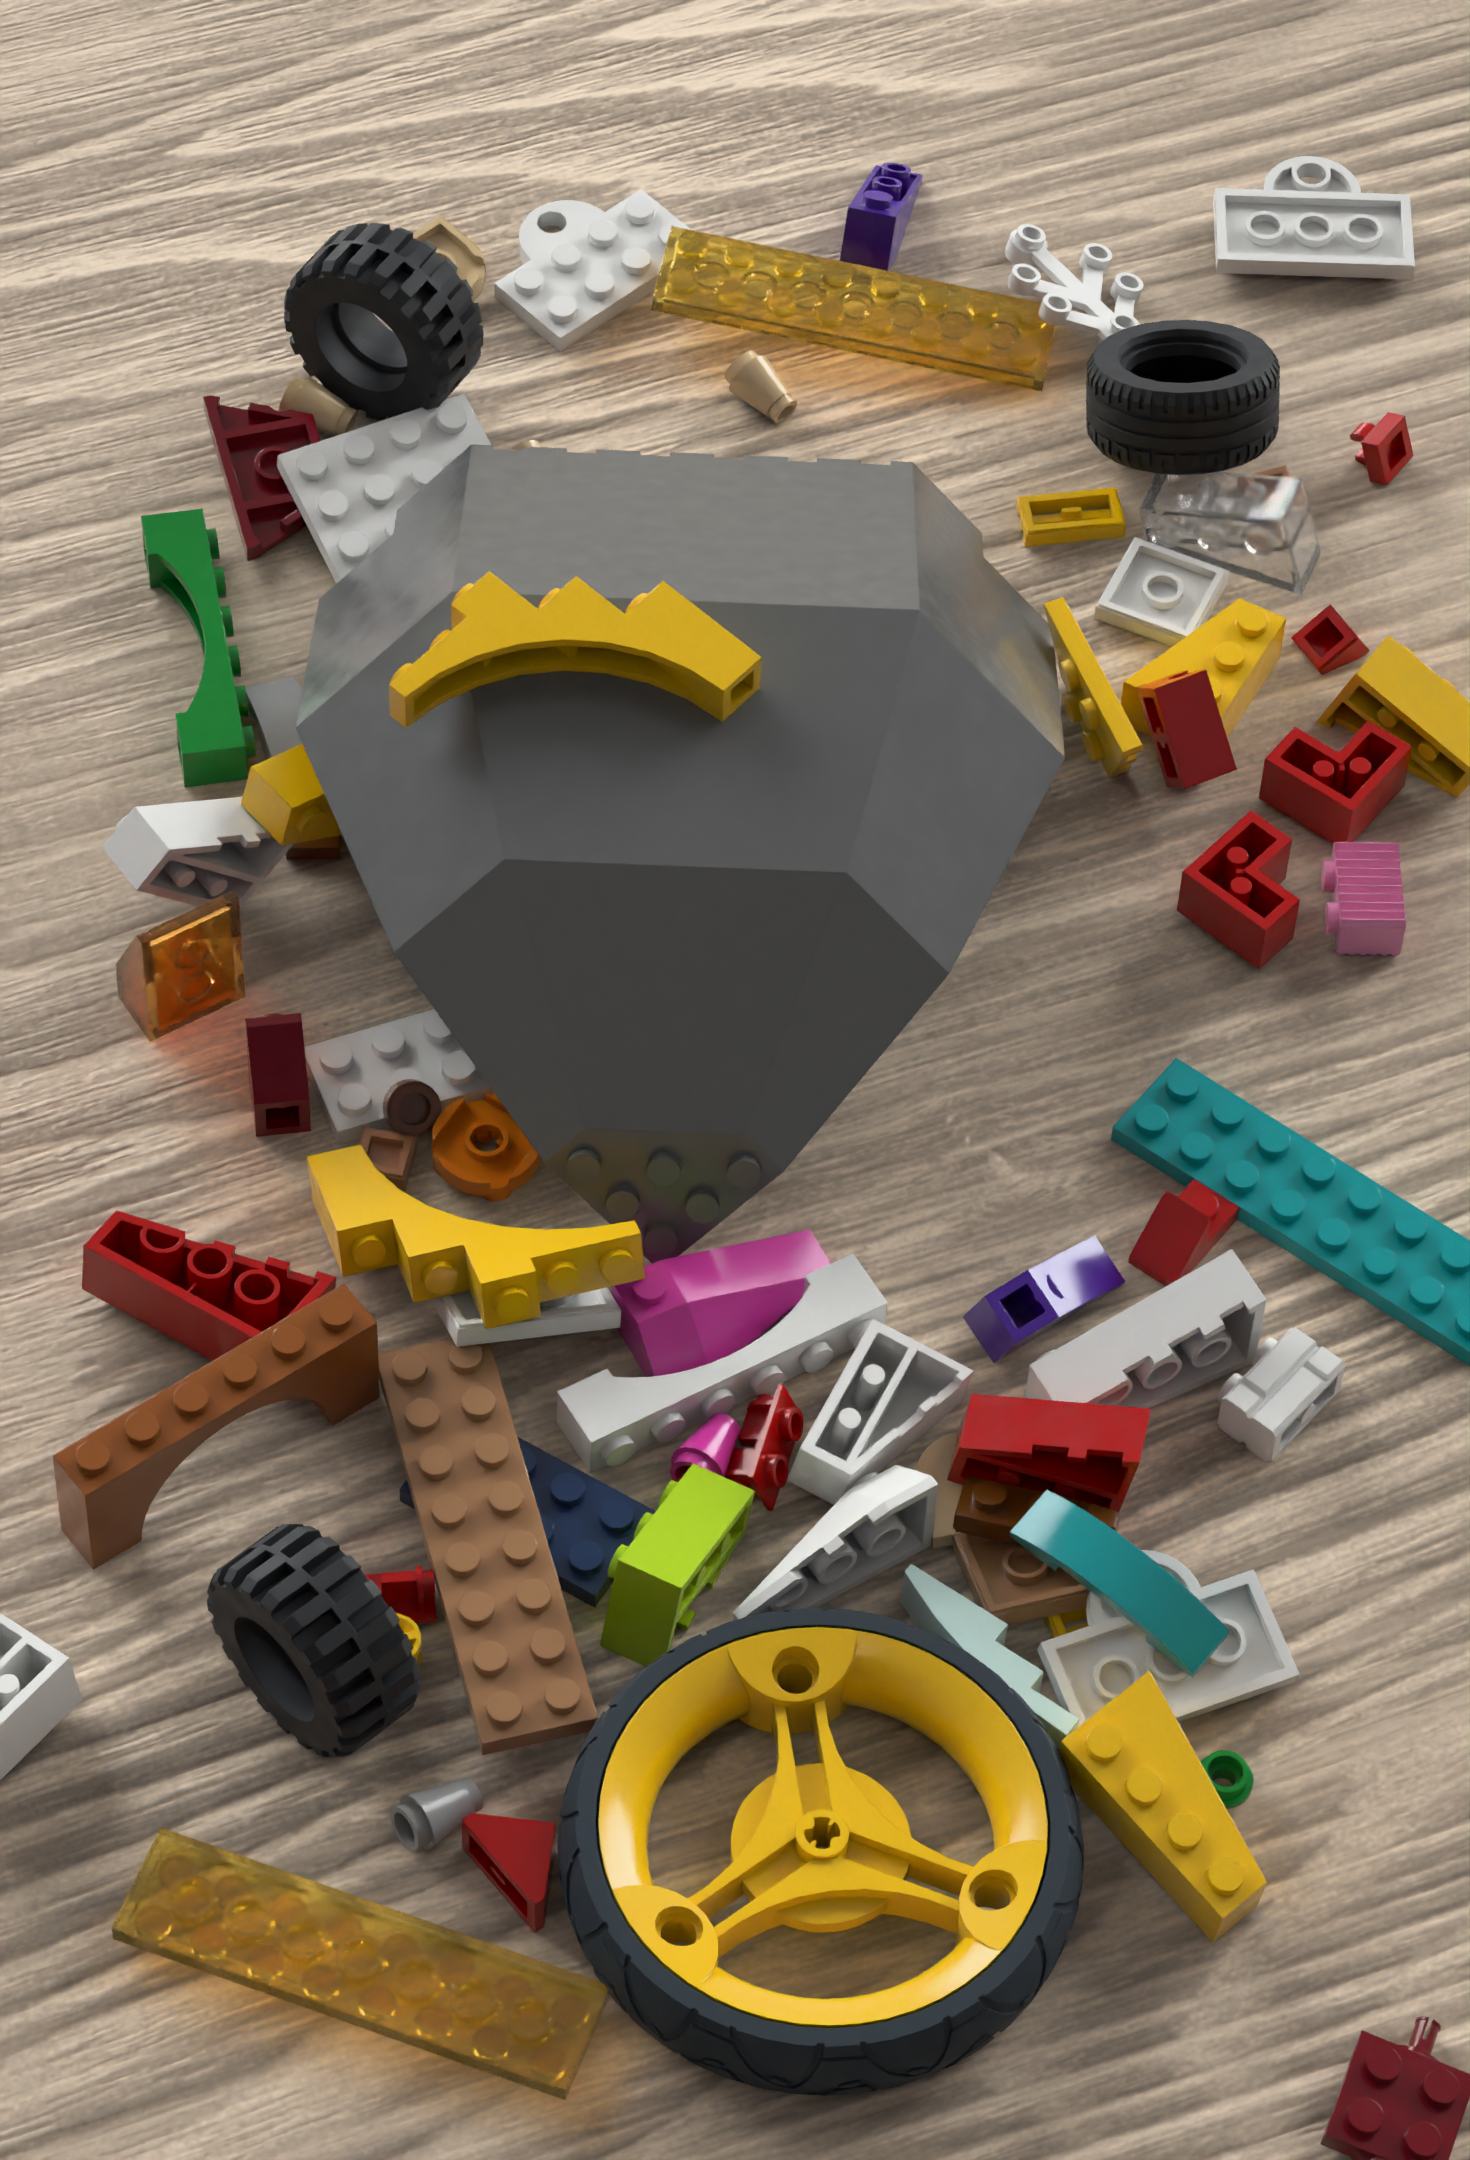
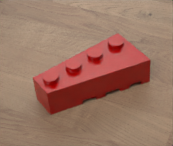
M117 1210L83 1245V1290L211 1360L217 1359L336 1288V1277L319 1271L316 1272L314 1277L290 1270L289 1262L269 1256L266 1263L235 1254L236 1246L217 1240L213 1244H202L185 1239V1231Z

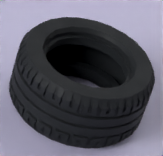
M1166 320L1144 323L1108 336L1097 346L1087 362V433L1103 455L1121 465L1136 470L1171 475H1194L1225 471L1242 466L1258 458L1270 446L1278 432L1279 361L1264 340L1249 331L1232 325L1198 320Z

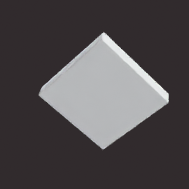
M1134 537L1095 607L1094 619L1172 647L1207 622L1228 583L1229 571Z

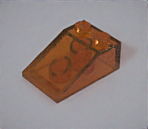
M234 890L137 935L115 964L118 997L150 1042L245 997L240 902Z

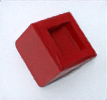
M1331 604L1291 637L1321 675L1357 660L1370 651Z

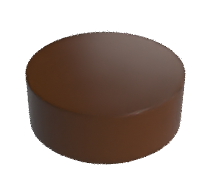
M405 1079L397 1082L387 1091L383 1101V1114L387 1123L396 1131L407 1136H420L429 1132L441 1113L440 1099L435 1090L416 1079Z

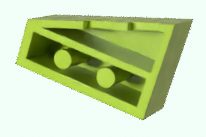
M694 1463L679 1482L671 1480L667 1484L654 1514L646 1512L635 1530L632 1543L629 1546L621 1544L610 1562L608 1577L613 1578L614 1581L600 1646L646 1667L661 1655L670 1651L676 1627L688 1631L696 1617V1612L689 1610L688 1607L704 1586L711 1589L714 1587L743 1538L753 1502L754 1490Z

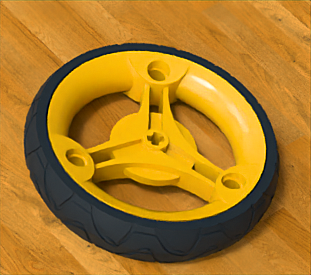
M823 1608L786 1609L756 1614L731 1621L706 1631L707 1634L704 1636L699 1634L690 1638L653 1661L615 1695L608 1705L610 1708L606 1712H602L583 1743L566 1787L560 1813L562 1821L559 1825L557 1844L559 1875L569 1918L580 1947L587 1960L593 1966L595 1975L614 2001L629 2014L631 2019L662 2045L675 2053H679L693 2064L722 2077L757 2088L790 2094L821 2096L861 2094L877 2091L879 2087L883 2090L914 2082L959 2063L986 2046L995 2038L994 2034L999 2031L1003 2032L1035 1998L1044 1982L1050 1976L1067 1943L1068 1936L1066 1935L1069 1930H1072L1079 1907L1084 1870V1844L1079 1809L1075 1793L1070 1784V1775L1057 1746L1041 1720L1013 1688H1010L997 1673L970 1653L934 1633L878 1614L832 1608L829 1611ZM847 1705L863 1707L906 1723L942 1747L970 1778L981 1796L992 1826L994 1851L984 1856L973 1867L950 1859L913 1839L906 1816L892 1794L871 1777L844 1765L837 1751L829 1723L840 1716ZM738 1718L751 1727L773 1733L777 1753V1772L757 1785L742 1802L733 1822L731 1832V1864L711 1883L688 1899L675 1891L660 1886H653L647 1849L649 1823L659 1790L677 1763L710 1733ZM813 1731L818 1763L795 1766L790 1734ZM816 1846H825L826 1849L816 1848ZM909 1877L958 1895L959 1900L906 1881V1879ZM744 1894L751 1901L715 1927L709 1921V1918ZM979 1907H990L996 1910H984ZM879 1914H887L926 1922L955 1933L954 1950L933 1967L895 1987L855 1997L821 1999L781 1994L752 1985L718 1967V1959L735 1946L780 1925L808 1932H837L860 1926ZM685 1942V1943H687V1944H689V1945H688V1946H676V1945H673V1944H670V1943Z

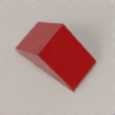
M470 1813L462 1819V1849L530 1929L536 1933L545 1924L556 1850V1823Z

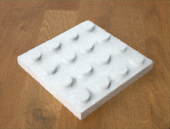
M461 394L444 400L437 408L425 410L422 407L280 454L277 458V468L337 584L393 534L397 510L470 445H491L467 397L465 394Z

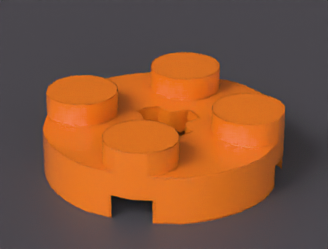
M495 1093L483 1094V1100L466 1103V1097L454 1101L440 1113L432 1129L433 1168L435 1172L454 1188L471 1195L483 1196L486 1200L492 1202L507 1199L511 1195L512 1190L520 1188L528 1182L537 1171L541 1162L540 1156ZM490 1138L497 1140L496 1150L489 1152L478 1150L477 1145L474 1143L476 1140L485 1143Z

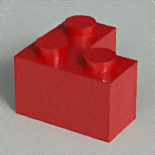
M1370 721L1365 723L1340 752L1335 751L1297 727H1294L1265 758L1258 798L1332 843L1354 842L1405 786L1412 746Z
M1252 810L1249 811L1182 871L1177 911L1257 969L1262 968L1294 936L1300 899L1279 885L1286 879L1292 839Z

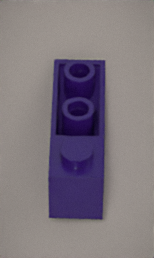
M884 163L882 166L876 165L848 207L840 264L888 273L897 258L923 175L912 173L910 167L899 163Z
M1094 1235L1026 1270L990 1292L974 1305L963 1318L992 1362L996 1363L1121 1286L1126 1281Z

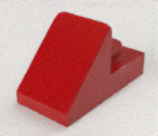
M1193 1179L1179 1196L1166 1191L1159 1200L1130 1253L1128 1263L1162 1285H1170L1191 1273L1238 1219L1239 1207L1196 1179Z

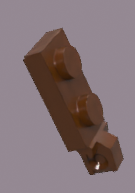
M966 1475L954 1515L953 1529L956 1532L1022 1546L1010 1536V1531L1044 1492ZM1061 1496L1118 1532L1120 1512L1096 1504H1090L1084 1500L1079 1501V1499Z

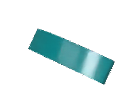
M1046 1490L1010 1531V1536L1054 1571L1061 1567L1146 1633V1642L1192 1678L1230 1633V1630L1196 1596L1147 1554L1090 1513L1049 1490Z

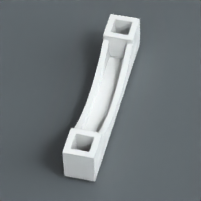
M850 1254L804 1276L803 1297L775 1327L748 1346L712 1363L667 1375L633 1378L613 1377L608 1368L557 1391V1423L590 1473L607 1465H620L631 1458L636 1451L655 1442L664 1443L671 1441L679 1436L685 1428L706 1418L709 1419L715 1413L726 1414L734 1405L755 1395L770 1394L777 1389L778 1384H782L784 1381L805 1371L808 1373L816 1372L825 1367L833 1358L854 1348L856 1349L872 1319L886 1325L888 1302L855 1255Z

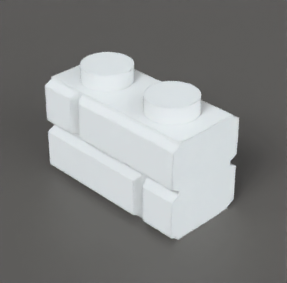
M1296 1327L1290 1328L1279 1341L1272 1337L1267 1339L1256 1352L1252 1361L1253 1367L1244 1376L1238 1373L1233 1374L1225 1382L1217 1397V1400L1221 1403L1217 1421L1219 1428L1239 1443L1244 1442L1247 1449L1265 1462H1272L1341 1389L1345 1370L1343 1360L1323 1346L1319 1348L1316 1341Z

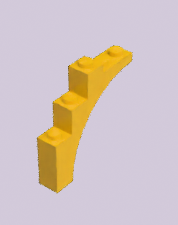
M489 571L474 585L472 583L465 585L455 595L451 603V630L442 631L433 640L425 654L413 664H404L393 675L389 684L390 716L407 728L438 705L478 686L518 675L574 671L606 673L649 683L689 700L723 722L760 689L762 657L664 581L648 594L641 593L635 597L625 613H623L579 577L575 576L562 589L555 588L543 598L537 609Z
M361 1144L307 1156L312 1201L343 1277L398 1264L414 1303L469 1290L485 1329L541 1317V1302L645 1279L641 1232L635 1220L591 1228L545 1230L504 1227L461 1218L422 1203L398 1189L377 1170Z

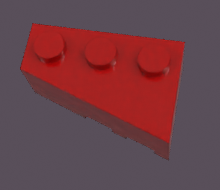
M971 1394L959 1427L947 1480L963 1485L966 1475L1043 1492L1049 1490L1057 1495L1079 1499V1501L1084 1500L1090 1504H1096L1120 1512L1140 1464L1151 1409Z

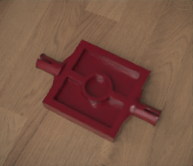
M1421 2016L1416 2018L1408 2046L1397 2045L1363 2030L1361 2031L1323 2134L1321 2145L1348 2155L1353 2160H1449L1470 2098V2074L1444 2064L1431 2055L1438 2032L1441 2030V2025L1436 2020H1432L1425 2039H1423L1429 2017Z

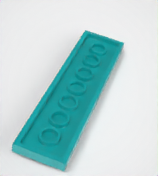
M1177 1058L1172 1061L1113 1126L1112 1141L1185 1187L1193 1179L1204 1184L1239 1207L1237 1220L1470 1366V1240Z

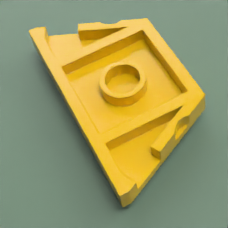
M1064 597L1044 603L1047 621L1059 662L1060 675L1066 689V693L1062 694V702L1068 718L1072 723L1080 722L1084 729L1082 739L1088 756L1093 762L1101 761L1109 778L1129 771L1132 766L1131 763L1137 759L1136 753L1143 750L1139 737Z

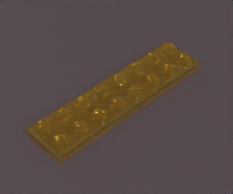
M671 226L651 308V311L1041 392L1043 390L1055 326L1047 324L1038 315L1041 302Z
M162 1827L111 1927L114 1940L566 2100L610 1997L608 1989L602 1982Z

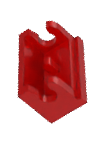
M1200 669L1188 673V670L1136 687L1166 786L1187 789L1237 770L1207 670Z

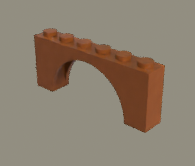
M342 1284L52 1455L61 1530L94 1570L142 1541V1529L146 1514L156 1494L168 1477L198 1446L234 1420L275 1402L290 1399H308L313 1401L333 1426L380 1398L377 1322L348 1287Z

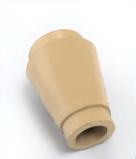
M753 350L746 351L736 358L727 369L725 379L730 383V392L768 418H771L776 424L785 421L795 411L797 401L792 397L765 355H758Z
M295 376L286 388L279 406V411L293 410L313 414L317 429L334 435L351 431L358 415L357 410L351 408L310 376L306 380Z

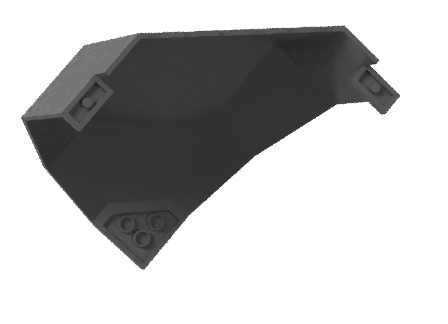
M470 445L397 510L393 534L326 592L318 602L296 730L395 955L543 1162L609 1224L635 1220L641 1232L643 1256L652 1264L663 1259L681 1255L784 1172L950 974L1065 759L1055 647L1048 622L984 558L982 533L913 462L891 461L890 465L861 464V460L817 458V462L788 461V457L744 455L743 459L714 458V454L670 452V456L641 455V451L597 449L596 453L567 452V448L523 447V450L493 449L494 445ZM489 571L537 609L543 598L555 588L562 589L575 576L579 577L623 613H625L635 597L641 593L648 594L664 581L762 657L760 689L723 722L689 700L649 683L606 673L555 671L526 674L478 686L438 705L407 728L390 716L389 684L396 671L406 663L413 664L425 654L433 640L442 631L451 630V603L455 595L465 585L469 583L474 585Z

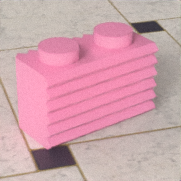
M1334 842L1331 860H1322L1321 890L1322 892H1331L1332 902H1326L1324 929L1325 934L1335 935L1336 953L1340 956L1346 953L1351 956L1357 953L1364 956L1369 953L1372 956L1381 954L1384 957L1391 954L1395 957L1401 953L1406 920L1399 860V843Z

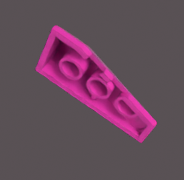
M810 1230L663 1259L644 1267L645 1279L611 1286V1294L621 1309L620 1328H617L646 1377L694 1369L729 1356L762 1337L763 1332L782 1316L788 1315L803 1297L804 1276L831 1264Z

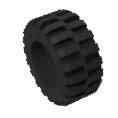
M367 223L350 225L345 230H339L332 235L290 281V287L286 290L284 310H286L284 312L286 331L292 333L290 337L291 347L295 355H301L304 360L302 367L310 377L315 375L323 384L322 386L342 399L351 408L357 411H365L368 418L385 420L387 417L391 418L422 407L425 410L437 408L470 373L481 356L484 331L483 326L479 325L482 322L479 303H473L471 299L473 290L466 279L461 280L457 275L456 265L449 258L444 260L435 252L437 247L427 240L418 241L413 238V232L403 228H396L393 231L390 230L389 224L370 223L367 225ZM375 315L382 319L392 329V331L388 329L382 322H380V320Z
M282 1524L217 1569L216 1573L213 1574L207 1590L209 1595L207 1607L208 1611L213 1614L211 1622L215 1633L220 1636L223 1642L222 1648L228 1659L233 1661L239 1671V1677L245 1686H249L258 1698L257 1702L267 1713L270 1712L277 1720V1724L287 1734H293L297 1738L298 1743L306 1749H314L317 1755L323 1757L349 1756L414 1707L421 1688V1680L418 1678L420 1672L418 1660L412 1656L411 1650L413 1646L409 1637L403 1633L398 1624L399 1618L393 1608L388 1607L380 1595L382 1592L372 1579L369 1580L361 1571V1566L351 1555L346 1556L340 1550V1545L330 1537H322L320 1531L311 1526Z

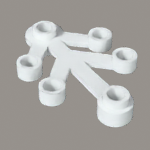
M1023 224L1010 234L1004 253L1014 266L1007 285L1011 291L1018 295H1032L1043 298L1038 315L1044 322L1053 326L1064 325L1098 335V345L1116 332L1140 325L1133 317L1134 304L1138 302L1144 285L1142 280L1136 275L1126 272L1116 275L1110 290L1111 296L1116 300L1113 312L1101 301L1103 274L1107 272L1112 259V253L1107 247L1097 243H1090L1084 247L1079 261V265L1083 269L1081 282L1047 250L1046 235L1042 229L1031 224ZM1039 267L1056 284L1040 280L1041 274L1036 268ZM1072 307L1084 310L1087 314L1072 311L1071 309Z

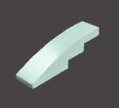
M910 1564L904 1572L900 1602L915 1625L967 1651L997 1673L1029 1705L1059 1749L1061 1740L1078 1728L1080 1719L1040 1694L1044 1671L1004 1647L1008 1624L913 1564Z

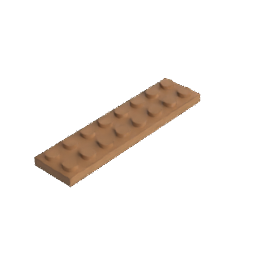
M450 1338L378 1353L379 1380L432 1571H434L436 1588L482 1755L590 1732L598 1719V1715L491 1344L485 1343L457 1347L453 1339Z

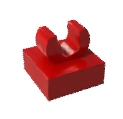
M1388 412L1376 426L1363 422L1350 434L1351 440L1361 442L1362 448L1356 453L1355 460L1367 466L1370 482L1387 486L1414 456L1406 419L1403 415Z

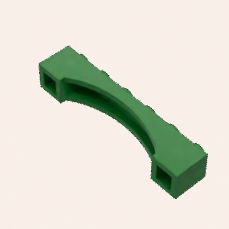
M203 508L141 516L143 549L150 589L161 587L182 608L197 633L204 655L203 672L194 699L186 712L175 714L177 745L184 787L248 780L246 758L256 757L252 726L242 727L241 717H248V704L245 686H235L233 677H241V667L237 645L227 646L226 638L234 637L230 606L220 607L219 602L220 598H227L223 567L213 568L212 560L220 559L216 528L206 529Z

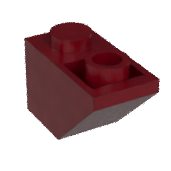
M272 1013L262 1017L246 1018L249 1085L256 1137L311 1131L310 1099L301 1013L285 1015Z

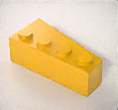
M1149 1670L1061 1740L1058 1750L1070 1775V1784L1073 1790L1213 1943L1257 1907L1267 1881Z

